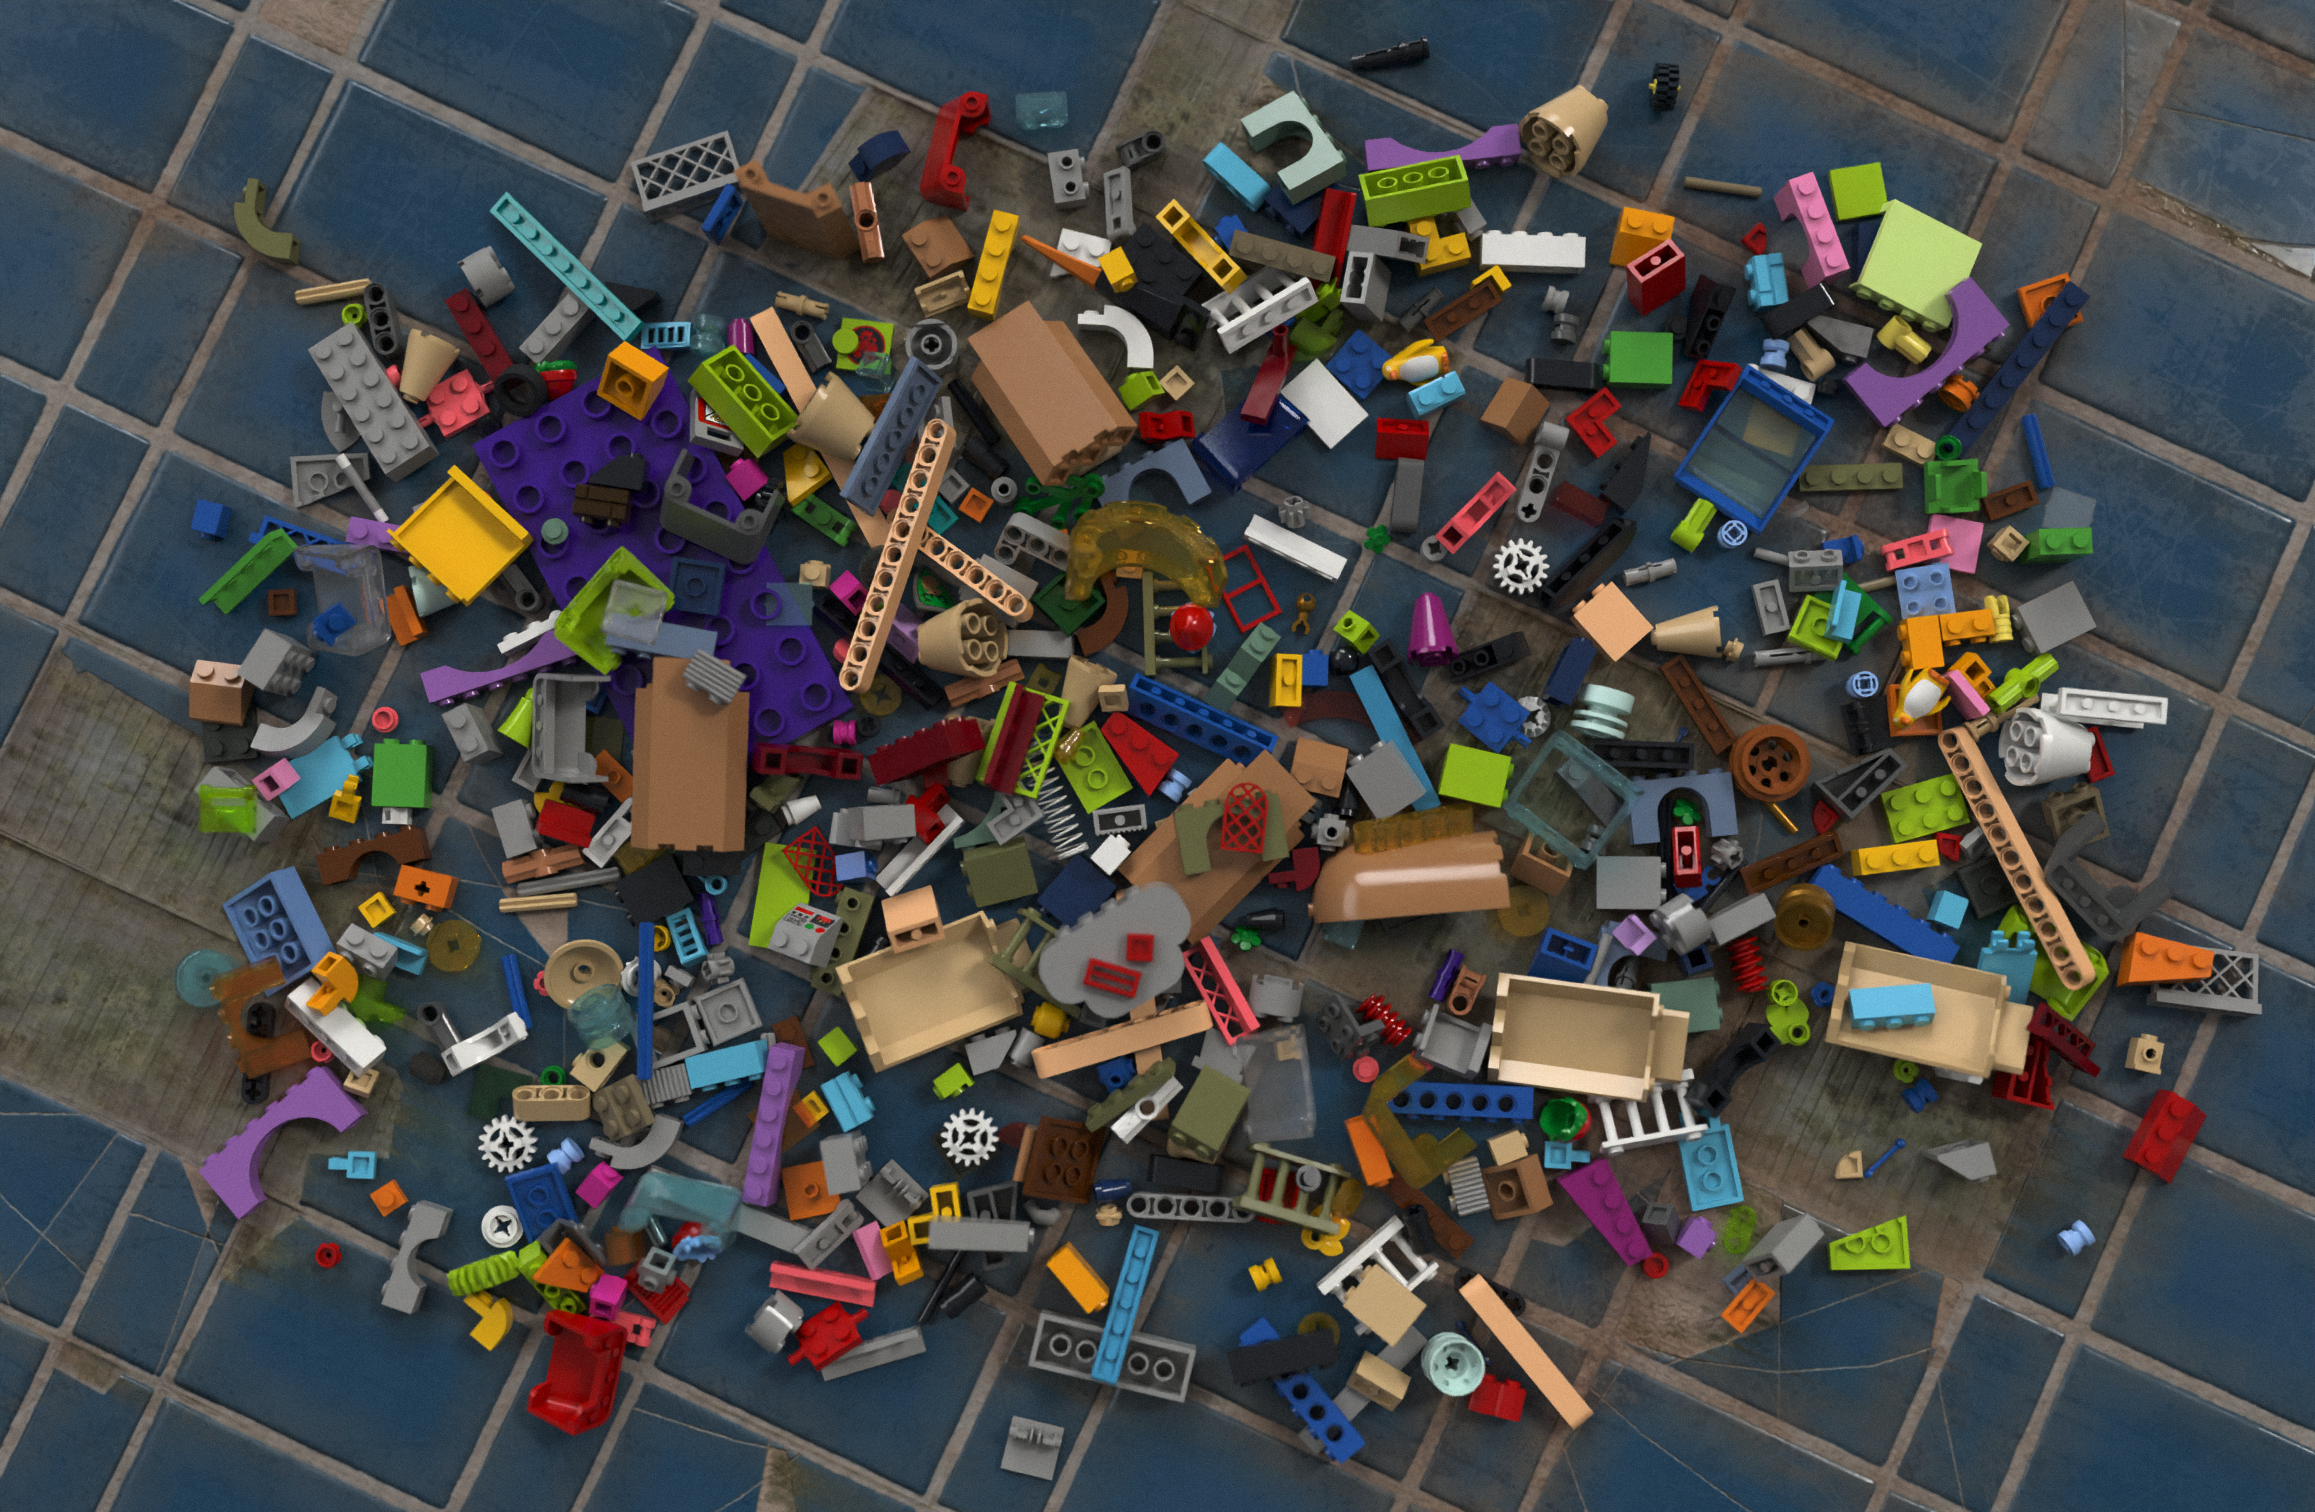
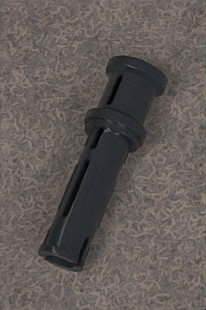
M1424 35L1418 40L1409 42L1402 40L1396 46L1351 55L1353 71L1356 72L1399 61L1407 64L1409 60L1421 57L1429 59L1430 53L1427 38Z

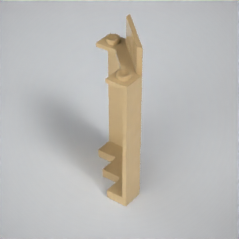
M982 910L944 925L946 937L944 939L896 954L893 947L890 946L835 968L841 988L847 998L851 1014L861 1034L865 1050L875 1073L1023 1015L1021 1003L1025 1001L1022 994L1031 990L986 962L991 952L998 955L1000 952H1004L1020 927L1017 918L995 925L993 919L988 920ZM1024 938L1012 957L1014 959L1012 964L1021 969L1022 965L1026 966L1032 956L1026 938ZM1036 968L1034 971V973L1036 974L1033 978L1042 983V979L1040 977L1038 969Z
M1845 941L1825 1042L1988 1079L1991 1069L2022 1075L2029 1039V1032L2025 1029L2032 1019L2033 1007L2008 1001L2011 986L2007 985V976ZM1931 984L1936 1010L1932 1023L1921 1027L1907 1024L1895 1029L1881 1026L1868 1031L1851 1028L1847 1005L1849 989Z
M1500 973L1487 1081L1646 1103L1648 1093H1653L1655 1081L1681 1084L1690 1012L1664 1009V1005L1659 1004L1660 994Z

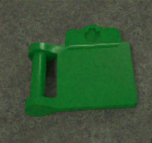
M1843 571V580L1847 581L1845 589L1862 594L1855 628L1872 611L1877 616L1855 640L1849 644L1843 643L1844 647L1856 657L1861 652L1860 648L1884 625L1888 626L1894 620ZM1834 590L1818 591L1813 597L1831 604Z

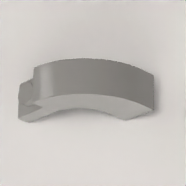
M317 686L305 714L298 722L285 728H276L260 723L250 747L262 755L276 759H294L314 751L326 741L337 724L329 719V717L336 708L338 697L329 690Z
M658 1113L655 1115L654 1119L656 1122L652 1124L648 1136L640 1144L624 1145L618 1142L612 1143L609 1139L596 1136L591 1139L589 1148L596 1150L594 1154L607 1159L613 1156L610 1167L618 1169L644 1167L659 1160L673 1148L681 1135L685 1122L664 1113Z

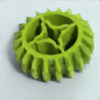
M514 1251L499 1253L450 1271L447 1277L449 1289L452 1291L453 1296L460 1297L478 1292L519 1276L521 1272L517 1269L518 1258Z

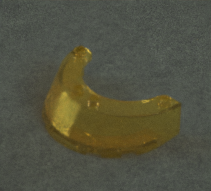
M1135 500L1114 501L1105 503L1103 508L1097 510L1090 509L1079 518L1078 523L1072 529L1068 547L1065 600H1085L1089 598L1094 582L1109 570L1120 567H1140L1156 571L1172 579L1186 592L1195 605L1218 608L1228 581V574L1218 545L1211 536L1207 538L1199 530L1200 525L1185 515L1181 517L1167 512L1168 507L1155 503Z

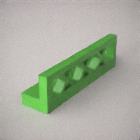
M282 528L267 533L198 600L203 605L214 602L225 615L230 614L291 557L299 547Z

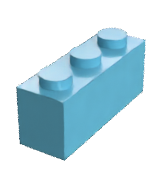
M1930 983L1849 989L1847 996L1852 1029L1859 1028L1862 1031H1868L1881 1026L1895 1029L1907 1024L1921 1027L1932 1023L1936 1014Z
M766 1039L684 1058L691 1089L701 1087L702 1092L718 1088L717 1083L725 1082V1086L741 1083L740 1078L748 1076L749 1081L763 1078L769 1055Z

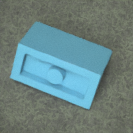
M1841 579L1833 591L1824 637L1849 644L1853 637L1862 594L1846 590L1847 581Z
M374 932L373 935L398 948V963L395 965L396 967L416 975H422L431 952L430 950L384 932Z

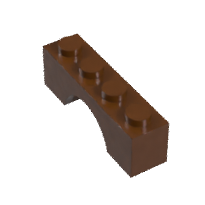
M415 824L400 827L399 833L390 835V831L375 834V839L366 842L364 838L349 841V846L340 848L339 845L324 848V853L316 855L323 886H333L357 879L358 870L362 862L371 854L380 851L390 854L399 865H410L432 859L425 828H416Z

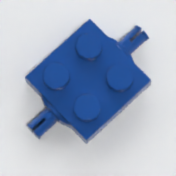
M1489 681L1485 688L1476 695L1465 686L1461 688L1462 691L1459 690L1457 695L1461 696L1469 704L1458 722L1497 754H1500L1504 747L1513 740L1524 747L1525 750L1529 747L1525 742L1531 745L1533 741L1521 731L1523 724L1532 713L1496 684Z

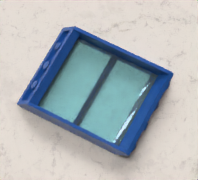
M1747 364L1738 377L1732 392L1729 391L1678 466L1672 480L1699 498L1712 503L1725 516L1742 522L1747 530L1759 536L1829 433L1835 420Z

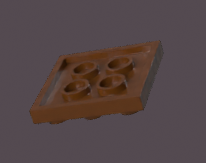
M1041 1115L1022 1194L1088 1205L1106 1127L1101 1126L1094 1132H1091L1084 1122Z

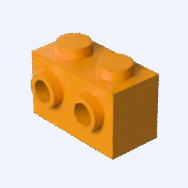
M1991 609L1938 615L1941 643H1944L1945 647L1961 645L1960 641L1970 640V644L1986 642V637L1995 634Z
M1938 615L1912 617L1899 621L1900 625L1897 627V636L1902 641L1903 647L1900 659L1902 666H1905L1906 672L1911 668L1914 671H1922L1927 666L1931 669L1944 667Z

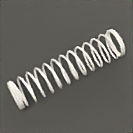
M1037 741L1031 742L1030 748L1038 744ZM1039 750L1029 755L1030 757H1028V759L1030 760L1034 758L1035 756L1041 754L1042 751ZM1044 760L1031 763L1034 768L1042 764ZM1055 767L1049 768L1047 773L1055 770ZM1059 777L1044 780L1042 787L1056 781ZM1035 778L1031 779L1027 783V786H1035V783L1030 784L1035 780ZM1063 786L1039 793V795H1045L1036 800L1038 805L1050 803L1042 808V811L1067 798V795H1063L1048 801L1039 802L1062 789ZM1070 804L1043 812L1044 814L1055 812L1045 818L1042 822L1043 824L1060 821L1048 828L1047 833L1065 830L1053 837L1050 842L1055 843L1069 839L1054 850L1055 852L1072 849L1057 857L1059 861L1089 849L1087 842L1059 849L1082 836V832L1055 840L1079 826L1076 823L1052 830L1073 818L1075 814L1047 821L1070 808Z

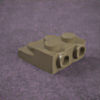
M2078 782L2071 786L2072 790L2065 793L2062 791L2051 792L2047 795L2048 799L2041 801L2046 825L2052 829L2055 845L2063 833L2093 809L2107 825L2099 789L2089 783ZM2108 827L2087 844L2110 836Z
M634 1074L591 1094L592 1108L599 1114L603 1123V1132L610 1138L612 1143L656 1122Z

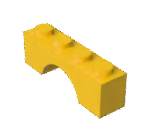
M1175 199L1156 216L1163 226L1229 295L1248 278L1241 268L1214 242Z
M995 209L993 211L967 307L971 316L995 321L1006 266L1014 249L1020 228L1018 215Z

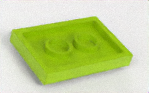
M1095 721L1057 742L1053 754L1088 814L1133 789Z
M1953 773L1878 795L1893 844L1970 823L1959 783Z

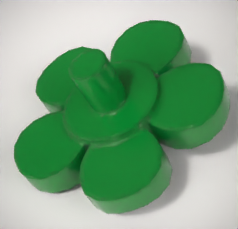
M1380 524L1377 529L1374 527L1368 528L1366 535L1369 539L1364 541V547L1367 550H1372L1375 554L1381 553L1384 549L1383 545L1387 546L1391 540V537L1386 534L1387 527Z
M1678 799L1675 802L1676 807L1672 810L1674 817L1681 818L1683 825L1690 826L1693 822L1698 823L1700 821L1701 815L1696 811L1698 807L1693 801L1687 803L1684 799Z
M1238 926L1235 930L1236 934L1231 936L1232 944H1240V950L1243 952L1250 951L1251 946L1257 948L1261 944V939L1257 937L1259 931L1253 928L1247 931L1245 926Z

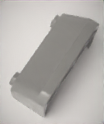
M538 673L535 676L533 682L532 770L537 778L568 783L609 782L608 776L595 775L597 761L591 753L585 752L586 701L593 700L598 694V682H610L611 676Z

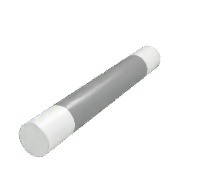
M343 453L336 457L335 460L379 522L387 521L389 519L345 454Z

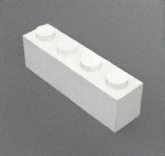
M1490 230L1486 234L1483 233L1479 240V270L1488 271L1498 265L1501 271L1581 274L1585 268L1586 237H1578L1579 235L1576 233L1553 236V233L1550 232L1527 235V232L1524 231L1502 234L1501 231Z
M310 977L287 996L284 1007L360 1078L383 1059L387 1048L380 1037L377 1035L373 1036L366 1029V1025L358 1017L354 1018L347 1011L346 1005L341 1000L337 1007L326 1017L311 1011L306 1003L323 983L317 982Z

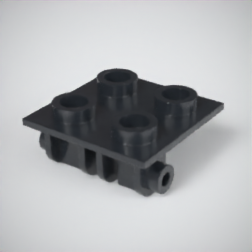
M1887 695L1840 706L1853 756L1903 744L1902 737H1890Z

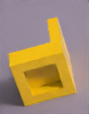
M1496 265L1473 280L1469 289L1471 291L1490 279L1499 295L1503 296L1512 285L1499 266Z

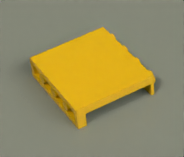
M453 465L447 471L450 478L395 532L388 529L387 533L392 537L389 542L399 552L405 549L411 555L408 560L419 570L424 567L430 572L427 577L437 587L443 584L448 589L445 594L453 602L458 604L461 601L468 607L534 539L528 531L457 466Z

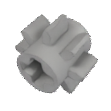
M1299 496L1288 497L1284 500V506H1278L1281 523H1286L1290 528L1302 527L1306 523L1305 519L1311 518L1308 501L1303 502V499Z
M1731 837L1727 840L1720 838V840L1712 845L1710 859L1715 862L1716 867L1722 870L1728 867L1733 870L1742 862L1743 848L1738 846V841Z
M725 952L708 954V960L702 963L704 978L711 980L712 985L729 982L728 976H732L735 971L733 960L730 957H725Z

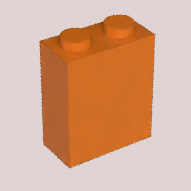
M1367 1112L1344 1120L1343 1123L1364 1182L1368 1186L1373 1185L1374 1188L1388 1184V1179L1392 1178L1393 1175L1372 1116Z

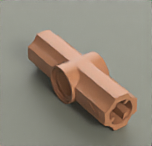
M855 183L849 186L862 260L863 263H877L885 259L872 183ZM866 218L874 220L870 227H862V221Z
M1017 658L1001 663L996 670L997 673L992 676L982 678L968 677L945 686L944 688L952 707H958L977 698L983 699L1000 692V689L1007 687L1009 681L1016 683L1024 680L1025 677Z
M568 844L554 849L552 847L530 852L528 856L502 862V872L507 884L534 877L535 879L557 874L560 870L585 864V855L582 852L583 848L575 844Z

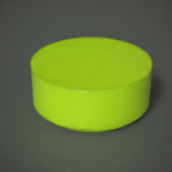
M841 328L833 335L832 343L838 353L851 355L858 349L859 339L853 330Z

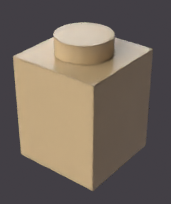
M1515 1128L1486 1139L1494 1163L1497 1166L1528 1155L1526 1148L1529 1147L1524 1132L1519 1133Z

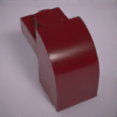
M1318 847L1291 850L1293 871L1267 874L1268 884H1274L1275 889L1290 887V882L1294 881L1295 892L1308 888L1319 874Z

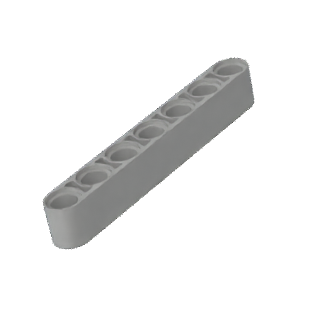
M656 1165L649 1166L640 1187V1191L795 1255L797 1254L793 1250L814 1231L810 1227L793 1220L790 1221L788 1218L744 1202L741 1199Z

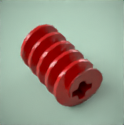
M1757 936L1732 941V944L1725 948L1726 951L1734 952V955L1729 957L1728 961L1737 962V965L1731 968V972H1739L1740 974L1733 979L1734 982L1742 983L1736 989V992L1748 993L1769 988V986L1761 985L1768 980L1767 976L1759 975V973L1765 970V967L1756 965V963L1762 960V956L1753 955V953L1760 949L1758 945H1751L1757 939Z
M1376 991L1358 1006L1355 1013L1365 1012L1362 1019L1363 1022L1368 1020L1373 1022L1381 1019L1386 1028L1379 1037L1385 1035L1386 1038L1383 1045L1386 1046L1392 1043V1048H1394L1413 1029L1410 1026L1403 1028L1406 1022L1405 1019L1396 1020L1399 1012L1395 1010L1389 1013L1392 1004L1389 1002L1382 1005L1385 996L1382 994L1375 997Z

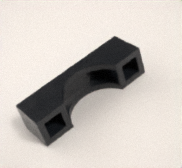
M1390 638L1366 652L1365 657L1370 664H1373L1381 682L1420 742L1445 727L1432 704L1423 696L1412 680L1402 657Z
M1748 1022L1683 1098L1699 1116L1716 1119L1733 1100L1730 1092L1736 1080L1751 1067L1766 1062L1782 1042L1766 1024Z

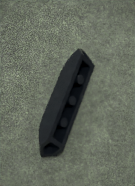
M1614 517L1539 589L1537 598L1542 612L1552 611L1572 602L1593 584L1627 550L1635 536L1637 521L1623 517Z

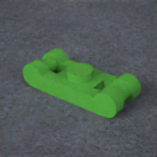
M810 494L789 509L842 547L846 546L848 543L847 538L852 532L855 533L859 527L813 494ZM810 503L816 506L811 514L805 511ZM838 523L842 524L843 528L839 533L833 531Z

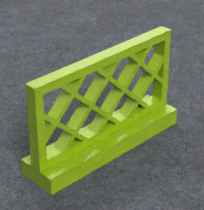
M1009 681L975 777L978 783L985 786L983 780L1016 683ZM1026 688L1029 692L1046 697L1042 711L1047 721L1036 727L1034 737L1038 746L1030 749L1027 754L1029 756L1041 750L1045 758L1042 764L1033 768L1028 757H1026L1030 770L1022 773L1019 780L1033 774L1036 783L1033 792L1022 789L1018 781V787H1016L1014 793L1037 800L1071 702ZM1053 703L1062 705L1060 714L1049 719L1044 708ZM1050 725L1053 731L1052 738L1041 744L1036 732Z

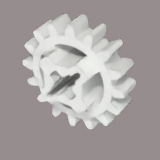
M1522 538L1518 540L1517 545L1510 540L1508 542V549L1501 546L1499 551L1502 555L1496 554L1493 558L1498 561V564L1492 566L1493 570H1498V573L1493 578L1494 580L1501 579L1502 582L1499 587L1503 588L1507 585L1509 587V594L1514 589H1517L1518 596L1523 594L1524 589L1531 594L1533 592V585L1536 588H1540L1542 584L1539 579L1545 580L1547 578V575L1543 573V570L1549 568L1548 564H1543L1547 554L1540 556L1539 552L1542 547L1538 546L1534 549L1532 547V540L1527 545H1524ZM1521 551L1531 554L1532 557L1523 555ZM1509 554L1510 564L1504 568L1505 558ZM1518 562L1520 565L1525 564L1526 568L1523 570V572L1521 571V569H1515V566L1518 564ZM1537 566V573L1532 580L1531 570ZM1509 577L1518 579L1519 583L1511 581Z
M971 1108L969 1114H966V1111L961 1109L960 1117L955 1114L951 1115L953 1123L945 1122L944 1126L949 1130L948 1132L941 1133L942 1137L947 1138V1141L942 1146L950 1147L951 1150L947 1156L950 1157L955 1154L957 1156L956 1163H959L961 1159H965L966 1166L970 1165L971 1160H974L976 1165H979L980 1157L986 1160L990 1158L988 1150L995 1152L996 1147L992 1145V1142L998 1141L999 1137L993 1136V1132L998 1130V1127L990 1126L993 1120L992 1117L988 1119L983 1118L985 1111L982 1110L977 1115L975 1114V1108ZM974 1119L979 1121L980 1123H978L977 1125H968L966 1122H964V1120ZM954 1128L959 1132V1138L955 1144L953 1142ZM980 1129L974 1137L975 1143L970 1140L961 1145L966 1137V1130L971 1133ZM985 1130L988 1134L986 1146L981 1141L982 1133ZM964 1148L973 1149L976 1154H965L961 1150Z
M505 1114L502 1116L501 1122L494 1118L492 1120L493 1127L486 1125L483 1128L487 1134L479 1136V1139L485 1142L478 1149L486 1151L482 1160L489 1158L491 1160L489 1163L490 1168L497 1164L499 1165L498 1172H502L505 1167H508L511 1173L515 1170V1165L522 1169L525 1167L523 1160L530 1162L533 1159L529 1153L537 1151V1148L532 1146V1143L536 1142L538 1137H531V1133L535 1128L527 1129L525 1126L528 1121L520 1123L514 1116L509 1120L508 1115ZM500 1128L499 1138L492 1140L493 1134ZM514 1128L518 1129L523 1135L520 1136L516 1133ZM507 1138L509 1142L514 1143L510 1149L508 1145H503V1141ZM525 1146L523 1154L516 1159L517 1150ZM496 1151L502 1155L503 1159L499 1158L494 1152Z

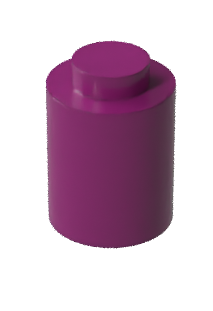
M744 318L733 319L732 323L727 325L728 347L734 345L743 356L749 352L754 357L753 324L748 323V320Z

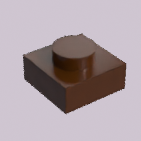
M294 588L268 590L269 616L298 615L297 590Z

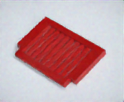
M640 1259L623 1279L628 1280L627 1289L666 1325L690 1299L687 1294L691 1289L676 1276L672 1286L667 1285L662 1294L646 1290L638 1285L640 1274L636 1273L641 1261Z

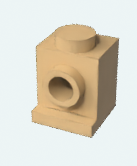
M2009 525L1999 530L1986 546L1991 549V554L1998 560L2013 562L2030 542Z
M809 560L808 563L801 564L799 585L803 589L829 591L831 565L815 560Z
M2141 1033V1038L2131 1037L2125 1068L2161 1075L2160 1064L2165 1043L2157 1042V1036ZM2148 1049H2150V1050H2149V1055H2148V1057H2147V1056H2146V1051H2147Z

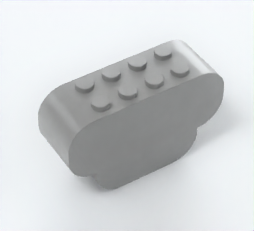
M1153 881L1141 887H1138L1136 884L1123 892L1124 897L1116 901L1114 898H1111L1100 905L1101 910L1097 913L1092 914L1090 911L1079 917L1078 924L1070 928L1069 925H1065L1055 932V937L1049 940L1043 947L1039 961V974L1049 993L1058 1001L1067 1004H1076L1085 1000L1089 1008L1096 1014L1106 1018H1115L1126 1014L1173 986L1183 973L1184 958L1179 945L1189 934L1191 918L1181 895L1168 883ZM1127 933L1154 934L1153 962L1126 961ZM1090 957L1142 972L1135 998H1129L1083 984ZM1096 965L1093 966L1095 970L1133 981L1135 977ZM1094 975L1090 976L1091 980L1129 991L1132 989V986Z

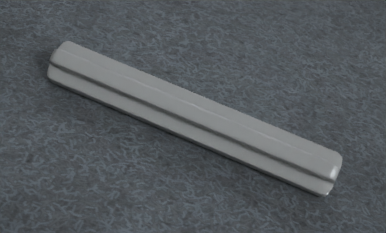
M611 867L524 882L517 885L519 897H527L621 880V871L619 867Z

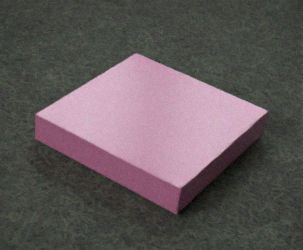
M1935 513L1931 514L1927 533L1948 529L1949 537L1947 539L1949 546H1953L1955 554L1927 561L1921 565L1927 566L1931 565L1930 563L1938 561H1941V563L1948 562L1949 570L1970 575L1975 574L1984 523ZM1937 541L1929 542L1931 550L1939 549Z
M1956 669L1941 674L1942 677L1949 681L1944 694L1946 697L1951 695V703L1966 720L1984 716L1990 711L1989 706L1959 670Z

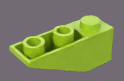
M537 1241L519 1251L517 1269L554 1310L559 1309L579 1314L587 1309V1305L579 1291L538 1283L531 1278L549 1258V1255Z

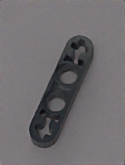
M268 1002L253 1004L249 1008L247 1016L241 1094L243 1100L251 1105L266 1101L270 1091L276 1012L273 1005ZM263 1007V1011L267 1012V1017H262L261 1022V1017L257 1016L256 1012ZM255 1025H267V1029H255ZM258 1032L263 1033L266 1037V1043L261 1048L257 1047L253 1042V1038ZM255 1059H260L264 1064L263 1071L259 1074L251 1069V1064ZM250 1078H263L262 1081L257 1083L256 1081H250ZM255 1087L258 1091H261V1095L256 1096V1098L253 1094H250V1089H255Z

